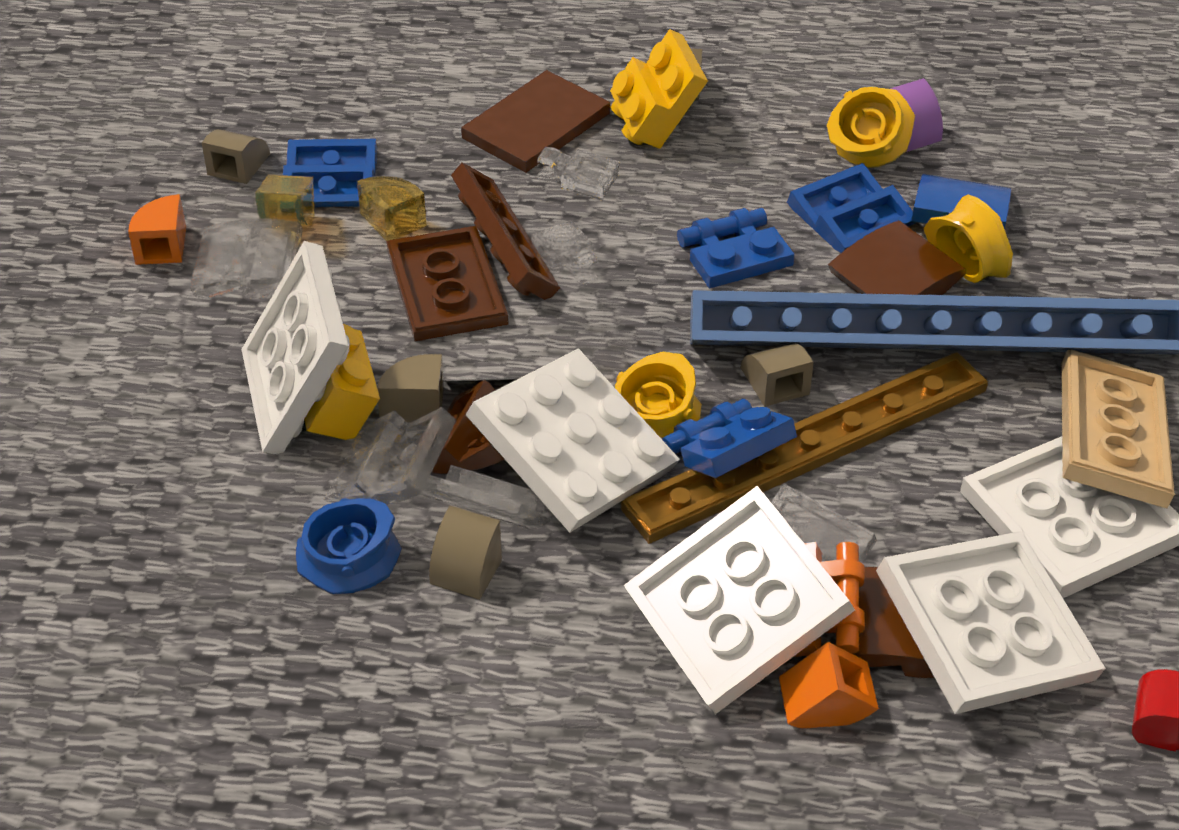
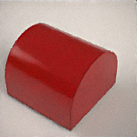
M1158 669L1145 673L1139 679L1132 724V735L1138 743L1173 752L1179 750V671Z

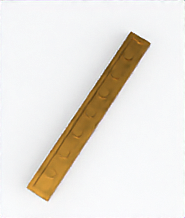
M955 352L794 423L797 434L796 438L717 478L690 469L627 497L621 501V510L647 543L651 544L726 510L756 486L762 492L768 491L986 392L988 381L958 352Z

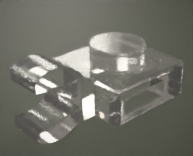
M545 147L538 157L539 163L549 165L542 167L537 175L538 180L554 184L561 181V189L603 201L619 172V161L579 149L573 157L555 148Z
M572 220L531 234L533 245L553 272L566 268L581 287L598 281L597 275L590 268V265L598 263L597 256L594 253V244Z

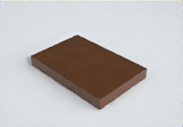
M546 70L462 126L461 135L462 139L527 173L610 114V102Z
M476 226L386 241L387 252L414 342L509 325L508 313Z

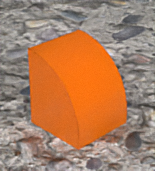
M180 194L153 200L141 207L133 215L129 224L128 234L135 265L182 263L186 223Z
M830 642L825 643L779 676L787 723L797 728L851 725L879 709L868 662Z

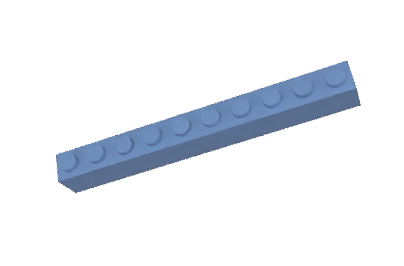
M693 290L691 295L690 345L783 346L797 343L802 347L1067 352V350L1072 349L1082 353L1179 354V300Z

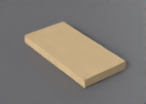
M1072 349L1067 350L1062 361V462L1064 479L1166 509L1168 508L1175 493L1163 376Z

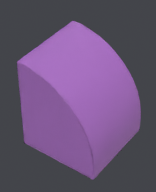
M923 78L890 88L897 90L903 96L915 114L912 136L906 152L941 141L943 133L942 114L936 95L928 82Z

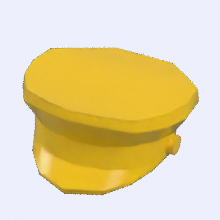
M864 87L853 92L850 90L844 94V98L831 112L827 123L830 143L836 146L838 155L855 165L864 163L867 168L881 167L895 161L907 151L912 136L915 114L908 102L897 90L878 87Z
M969 194L963 196L950 214L930 218L923 228L928 242L965 268L966 274L963 277L967 281L976 283L988 276L1007 278L1011 274L1013 252L1000 216L979 198Z
M659 352L649 355L633 364L625 372L618 374L615 389L660 438L673 433L676 425L688 419L700 420L702 404L694 395L696 386L695 369L682 354Z

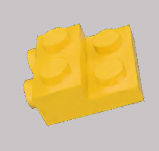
M669 29L662 41L653 47L647 63L632 57L625 69L620 71L614 79L610 90L614 101L610 108L626 123L621 130L623 135L637 145L646 143L661 149L708 82L684 36Z

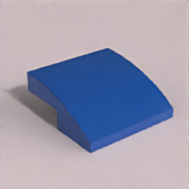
M376 139L288 140L287 164L283 165L282 208L372 206L377 162Z
M864 163L790 192L787 200L791 209L840 253L869 233L892 222L900 220L906 226L916 223L912 222V209L894 185L882 189Z
M922 174L913 208L912 222L927 224L930 218L946 216L954 210L963 196L969 194L989 205L1000 216L1005 229L1011 188Z

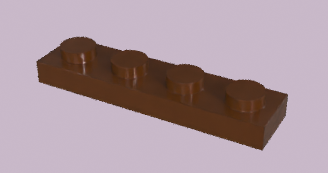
M462 162L451 174L460 190L458 197L466 207L472 210L476 217L474 220L475 226L488 237L493 245L490 248L491 253L499 262L504 264L509 272L507 276L508 282L523 295L528 296L532 293L544 300L552 298L560 289V286L492 178Z

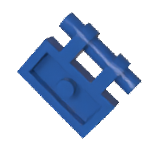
M746 208L733 210L729 213L728 217L713 221L709 218L693 221L691 227L677 231V239L682 248L699 244L700 247L690 249V261L709 289L790 267L794 264L795 254L775 227L758 231L755 229L767 225V215L763 208L748 211ZM732 234L737 235V237H733L722 241H719L718 239Z
M741 399L732 404L723 402L710 410V415L698 421L688 419L676 425L673 433L661 439L675 454L682 453L685 467L717 478L796 438L797 434L792 417L772 412L767 407L752 408L748 400Z

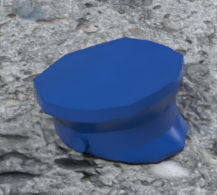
M344 498L338 502L327 504L312 513L304 523L302 536L297 540L296 562L298 574L330 594L355 593L371 588L389 578L402 548L392 532L395 517L387 504L374 499Z

